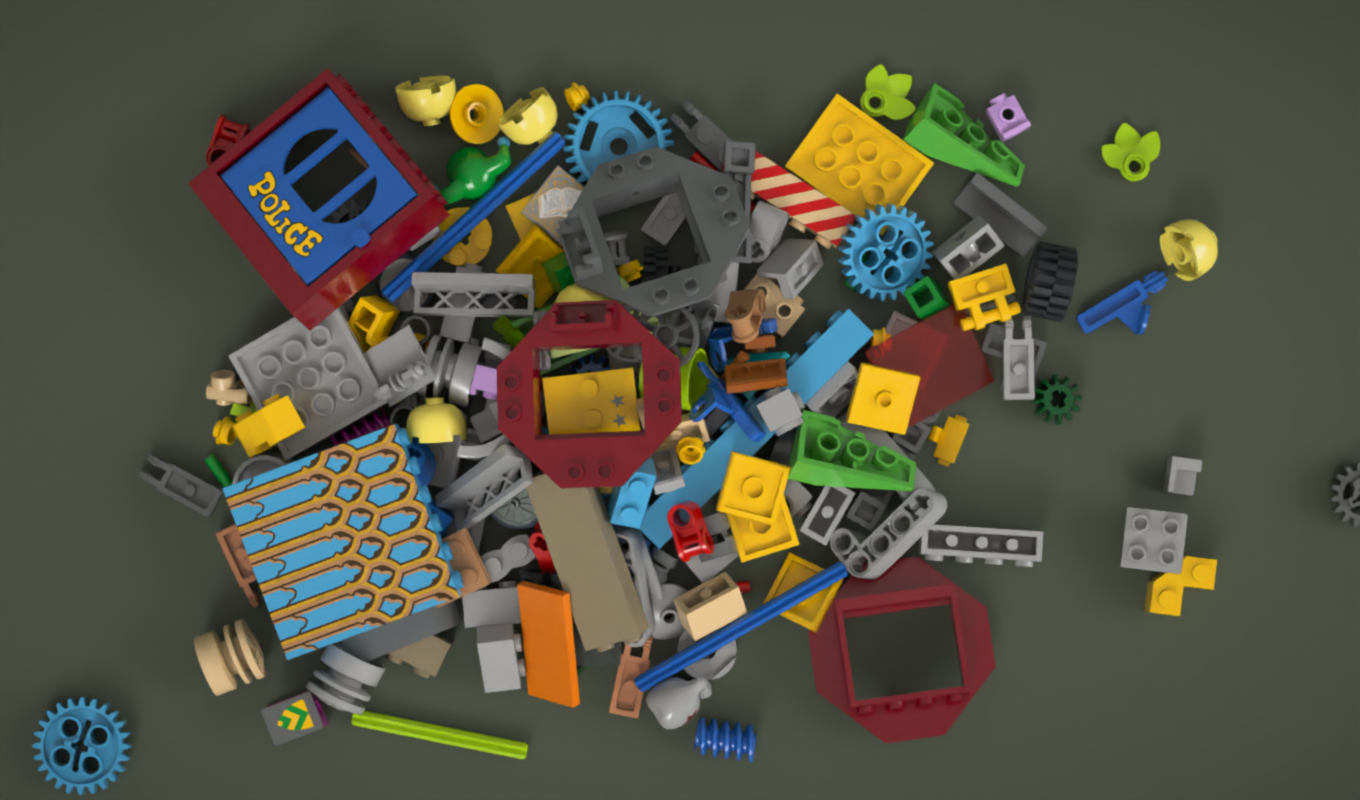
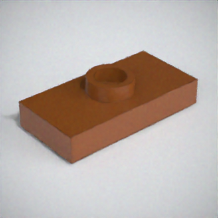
M771 333L761 334L750 342L742 343V347L750 349V353L768 352V347H776L775 336Z
M785 358L724 365L727 394L788 386Z

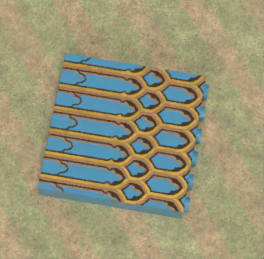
M398 423L222 488L287 660L455 599L462 594L460 590L464 588L462 577L458 570L453 571L450 560L453 559L451 548L448 542H442L439 531L443 530L441 521L437 513H431L428 503L432 502L430 492L426 484L421 486L417 475L421 473L419 463L415 456L410 457L407 445H410L409 436L404 427L399 428Z

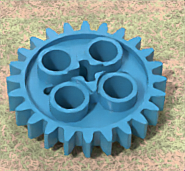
M888 203L885 209L884 206L876 204L875 213L871 209L865 208V218L856 214L855 219L858 224L856 226L846 225L851 233L850 235H841V238L847 241V244L838 247V250L845 253V256L838 259V262L847 265L841 273L845 276H850L847 283L851 286L856 285L855 290L860 294L865 292V296L873 299L876 295V298L881 301L885 300L887 294L890 299L896 300L897 291L904 295L903 291L906 290L907 286L911 287L914 285L916 278H924L921 270L931 268L925 263V259L932 258L934 255L926 251V248L931 247L934 243L925 239L931 232L926 228H922L925 221L920 218L916 219L917 213L911 210L907 212V208L901 205L896 209L895 205ZM887 225L886 235L880 238V229ZM909 241V250L902 254V246ZM885 249L889 251L887 255L883 253ZM870 250V258L862 263L863 254ZM892 266L893 272L891 276L885 279L884 273L886 269Z
M86 696L80 698L78 705L74 698L68 699V708L62 702L56 704L58 713L48 710L46 713L50 721L44 719L39 721L44 731L34 732L35 736L41 738V742L32 744V747L40 749L41 753L33 758L34 760H43L44 762L38 768V771L47 769L49 774L45 780L49 781L56 778V789L66 784V793L68 794L75 787H77L79 795L85 793L86 787H88L91 794L97 792V783L103 790L108 787L107 778L113 782L117 781L118 777L114 771L124 772L126 768L120 762L128 761L131 758L123 753L124 750L132 747V744L124 742V738L131 735V732H122L121 730L127 723L126 720L117 722L115 719L119 711L117 710L109 714V703H105L99 708L98 698H94L90 705L87 703ZM69 719L76 721L79 729L76 735H71L66 730V722ZM90 720L91 726L84 740V745L88 746V749L80 754L81 747L76 745V743L84 739L86 722ZM101 727L107 732L108 737L105 743H100L95 739L94 732L96 728ZM60 748H64L70 753L68 764H63L58 760L57 753ZM80 754L79 769L75 772L73 767ZM89 756L95 757L98 760L99 769L97 772H92L87 768L86 760Z

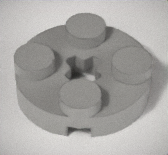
M684 630L679 639L678 653L707 636L694 641L690 634ZM734 640L714 651L715 655L710 658L707 655L684 668V670L694 678L705 677L707 680L718 679L724 676L735 663L737 654L736 641Z

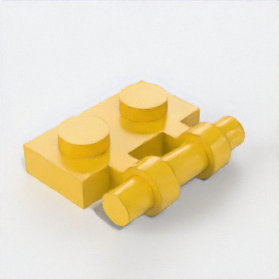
M1007 264L948 282L956 310L960 311L968 308L970 312V317L960 320L963 331L972 328L979 330L985 328V324L997 320L1004 322L1010 320L1012 315L1021 313L1018 302L1007 304L1005 299L1006 295L1016 292ZM994 300L996 308L982 313L979 304Z

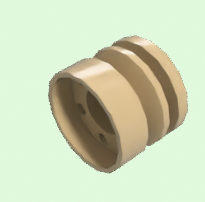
M244 619L235 621L236 633L231 625L227 624L224 626V641L213 630L194 638L195 651L210 688L216 696L237 689L235 674H239L245 684L252 683L251 671L258 680L266 677L261 646L256 635L251 631Z

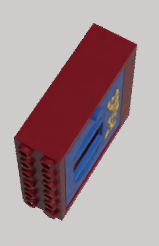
M329 68L188 183L288 311L310 331L450 216L443 207L448 203L342 74L339 73L335 76ZM340 100L346 105V107H347V108L350 110V112L355 116V118L360 122V124L365 128V130H366V131L369 133V135L374 139V141L379 145V147L384 151V153L388 156V158L393 162V164L398 168V170H399V171L403 174V176L408 180V182L412 185V187L417 191V193L419 194V196L415 193V191L411 188V186L406 182V180L401 176V174L396 170V168H395V167L392 165V163L387 159V157L382 153V151L377 147V145H376V144L373 142V140L368 136V134L363 130V128L358 124V122H357V121L354 119V117L349 113V111L344 107V105L340 102ZM320 129L338 131L326 143L285 175L287 156L293 145L300 138ZM345 140H349L368 163L369 168L320 209L312 212L294 190L292 184ZM376 177L377 185L374 198L362 214L344 223L331 224L323 222L328 215Z

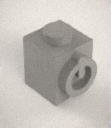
M777 387L765 393L766 400L756 405L769 433L775 430L777 436L804 423L801 418L803 415L801 409L805 406L797 391L791 393L789 388L782 391L781 387Z

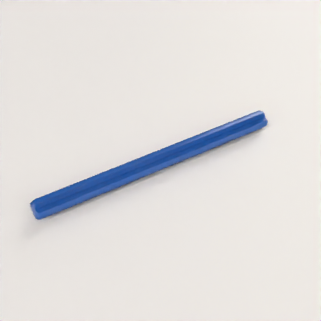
M553 132L381 290L387 300L394 302L412 286V272H427L565 146L564 138L558 132Z
M840 561L640 674L634 679L637 688L641 692L648 690L848 575L844 564Z

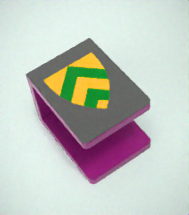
M306 691L272 704L261 711L275 746L329 725L318 696L311 691Z

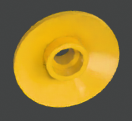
M472 84L461 88L455 94L449 112L451 125L456 134L471 144H483L495 138L501 130L497 123H501L499 119L504 114L502 103L497 94L489 87L481 84ZM470 110L474 112L473 120L470 118Z

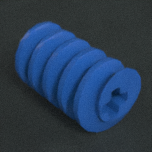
M700 717L697 722L693 752L699 746L701 755L704 756L708 748H711L713 757H717L720 750H723L725 759H729L734 751L737 761H740L744 753H747L748 761L752 763L757 732L754 733L752 724H748L743 732L739 722H736L732 730H730L727 720H724L721 727L718 728L717 720L713 718L710 724L706 726L705 718Z

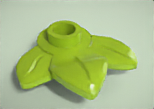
M882 64L874 67L866 77V91L860 99L862 111L870 117L885 115L892 120H901L910 116L916 110V107L905 97L911 88L912 76L907 74L888 76ZM871 98H878L880 100L878 108L870 106L869 101Z
M1123 123L1116 132L1115 144H1106L1101 147L1102 156L1109 167L1120 170L1125 179L1133 182L1140 181L1147 176L1150 162L1159 155L1160 137L1157 131H1153L1141 138L1134 128L1127 123ZM1130 162L1138 163V172H1132L1129 169Z

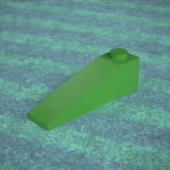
M933 83L909 120L903 140L914 149H918L929 157L975 173L978 172L981 175L1017 187L1021 183L1025 165L1000 140H992L983 130L985 125L979 119L974 122L962 110L965 105L958 98L936 83Z
M802 410L803 415L801 418L804 423L797 426L790 452L789 466L791 469L788 479L816 486L913 491L916 462L885 445L878 446L865 439L866 435L859 431L854 433L840 425L841 421L832 416Z

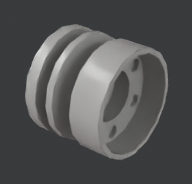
M433 335L424 354L437 379L418 390L419 396L427 397L434 385L433 397H441L446 388L449 389L448 397L450 404L469 408L475 396L469 394L476 364L483 365L485 350H482V346L465 342L459 353L455 354L454 339H447L442 350V336Z
M338 642L327 645L320 659L331 668L329 671L315 669L313 674L323 683L310 679L306 688L317 695L321 701L338 710L362 715L366 707L355 698L370 701V694L361 687L363 684L376 687L386 668L375 660L365 662L343 651L341 644Z

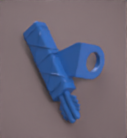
M1152 271V273H1148V276H1144L1142 283L1139 280L1130 283V285H1127L1122 290L1080 313L1076 320L1083 332L1088 334L1118 317L1134 334L1143 335L1149 320L1151 306L1142 305V302L1149 298L1148 292L1157 293L1160 289H1164L1168 277L1165 276L1164 271L1159 273L1158 271Z
M762 319L758 335L778 330L776 319ZM731 324L712 326L707 340L711 362L718 373L725 372L724 365H727L724 343L733 340ZM716 352H718L720 356L721 364H719L717 360Z
M697 362V366L710 383L707 385L709 389L691 407L688 415L689 419L693 422H698L717 407L729 413L751 441L760 442L766 436L764 428L755 420L751 412L747 410L735 393L727 394L726 382L723 379L717 378L704 362ZM706 403L702 411L696 414L699 407Z

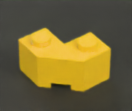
M378 295L360 297L348 321L364 353L389 338L388 334L401 311Z
M279 394L274 395L263 402L265 407L259 411L252 413L250 410L235 418L237 424L233 425L232 429L249 459L304 430L305 426L288 395L283 398Z
M1183 556L1182 572L1180 574L1160 572L1148 581L1144 611L1180 616L1184 586L1214 590L1217 560Z

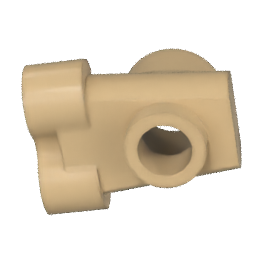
M219 370L211 374V382L206 387L207 399L216 400V404L221 406L230 405L234 402L238 404L251 403L252 398L242 381H235V373L233 371Z

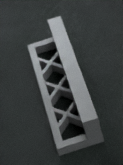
M412 272L411 284L415 289L413 310L415 316L533 318L536 296V281L533 274ZM422 293H435L441 299L432 308L421 307ZM457 293H465L471 300L463 308H454L449 302ZM486 294H495L501 300L492 309H485L479 303ZM517 294L528 295V309H514L508 302ZM446 304L449 308H441V307H443V306Z
M503 444L435 495L436 506L454 510L457 532L464 528L469 530L533 483L531 460L516 446ZM521 469L522 478L515 481L518 471ZM503 480H505L503 489L501 493L498 494L501 483ZM487 493V497H486L484 506L481 507V503H482V500H483V498H484V495ZM468 506H471L470 509H469L467 518H466V516H465V508H467Z

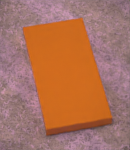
M523 581L517 584L528 695L574 708L580 704L570 593Z

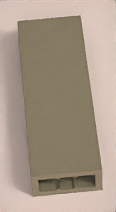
M543 471L532 474L533 483L526 487L563 591L570 593L571 613L585 651L597 649V652H603L615 646L614 643L623 641L625 645L639 641L642 639L641 635L649 628L613 525L610 523L609 514L599 487L561 489Z

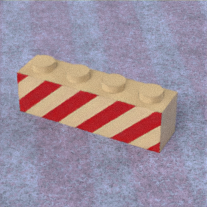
M757 151L755 152V171L751 175V200L754 201L757 197L767 204L788 212V218L791 219L789 225L802 233L805 230L810 231L816 235L814 240L827 249L831 246L837 248L842 241L841 235H846L849 230L846 225H852L855 221V214Z

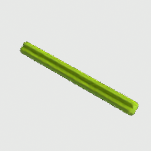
M365 710L362 715L353 713L351 720L353 726L518 759H525L528 751V744L524 742Z

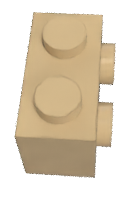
M757 273L744 290H763L766 310L762 319L775 318L778 330L774 332L783 338L804 312L805 308L801 306L804 301L798 295L794 299L784 298L776 278L759 277Z
M726 572L673 599L681 624L694 641L747 614L740 589Z

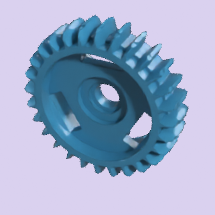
M614 91L613 99H608L604 92L602 93L603 101L600 103L592 97L593 107L589 108L585 104L581 105L584 111L583 116L576 112L573 114L574 118L578 121L577 125L568 123V128L574 131V133L564 135L566 140L572 142V145L564 146V151L572 152L573 154L565 160L566 163L576 164L570 170V173H581L577 179L578 183L589 181L599 164L649 148L658 147L666 150V147L674 145V141L665 140V137L669 136L672 130L662 129V126L668 122L667 118L657 119L661 110L657 108L651 112L649 109L652 101L650 100L644 106L640 104L641 95H637L634 101L630 100L629 91H626L624 99H619L617 91ZM634 112L640 114L655 131L651 138L647 139L630 120L629 117ZM591 121L597 123L598 127L588 152L580 149V144L586 126ZM615 139L626 141L628 149L623 155H615L611 152L610 145Z

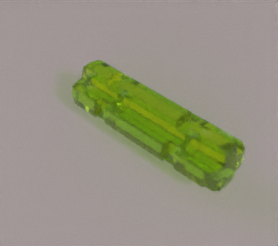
M502 315L494 322L493 327L500 335L503 333L504 339L515 348L525 335L516 326L513 327L511 325L512 322L505 315Z

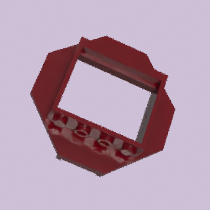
M616 300L552 304V308L496 368L498 430L561 489L623 486L682 422L680 359ZM642 346L645 430L542 435L539 351Z
M919 557L898 559L875 580L850 575L836 594L817 633L811 630L808 631L816 692L885 744L945 736L996 667L987 607ZM868 563L863 564V570L865 571L868 567ZM949 605L962 686L856 701L844 619Z

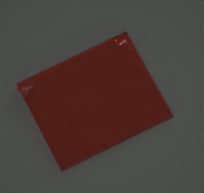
M955 304L865 350L871 365L920 376L907 428L994 382L972 330L963 331L960 320L967 318L964 309L957 311Z

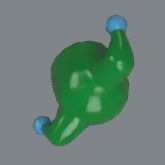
M503 136L498 139L497 144L500 149L495 155L490 157L476 147H464L450 157L446 166V174L450 184L443 189H438L434 185L448 202L447 204L454 203L463 198L480 200L497 184L498 175L511 165V156L508 148L510 141L507 137Z

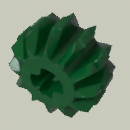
M1053 374L1051 384L1046 378L1040 380L1044 390L1034 387L1035 393L1041 396L1031 400V404H1041V407L1034 412L1037 416L1047 412L1044 417L1045 423H1049L1054 415L1055 424L1061 425L1062 415L1067 421L1073 420L1069 410L1080 412L1081 408L1073 404V401H1080L1083 399V396H1073L1072 392L1077 390L1079 385L1073 384L1068 388L1067 385L1070 377L1064 376L1059 384L1058 375ZM1054 391L1055 395L1061 393L1063 396L1060 400L1062 404L1060 408H1058V404L1052 406L1050 403L1053 399L1052 393Z

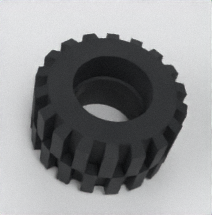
M1042 241L1037 244L1031 257L1022 302L1024 315L1057 322L1063 320L1069 309L1078 269V253L1076 248Z

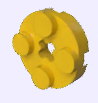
M454 208L447 211L450 216L439 224L442 233L434 237L433 242L470 208ZM485 218L470 232L471 235L468 237L469 243L467 245H464L462 242L456 244L442 259L449 264L464 267L465 262L477 265L483 261L490 251L493 239V231L488 220Z

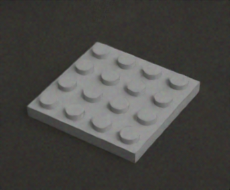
M337 308L311 331L293 317L229 355L258 411L265 407L263 402L272 396L279 394L283 398L288 395L305 426L304 430L277 443L286 461L300 455L389 402V400H377L374 397L373 390L379 381L340 308Z

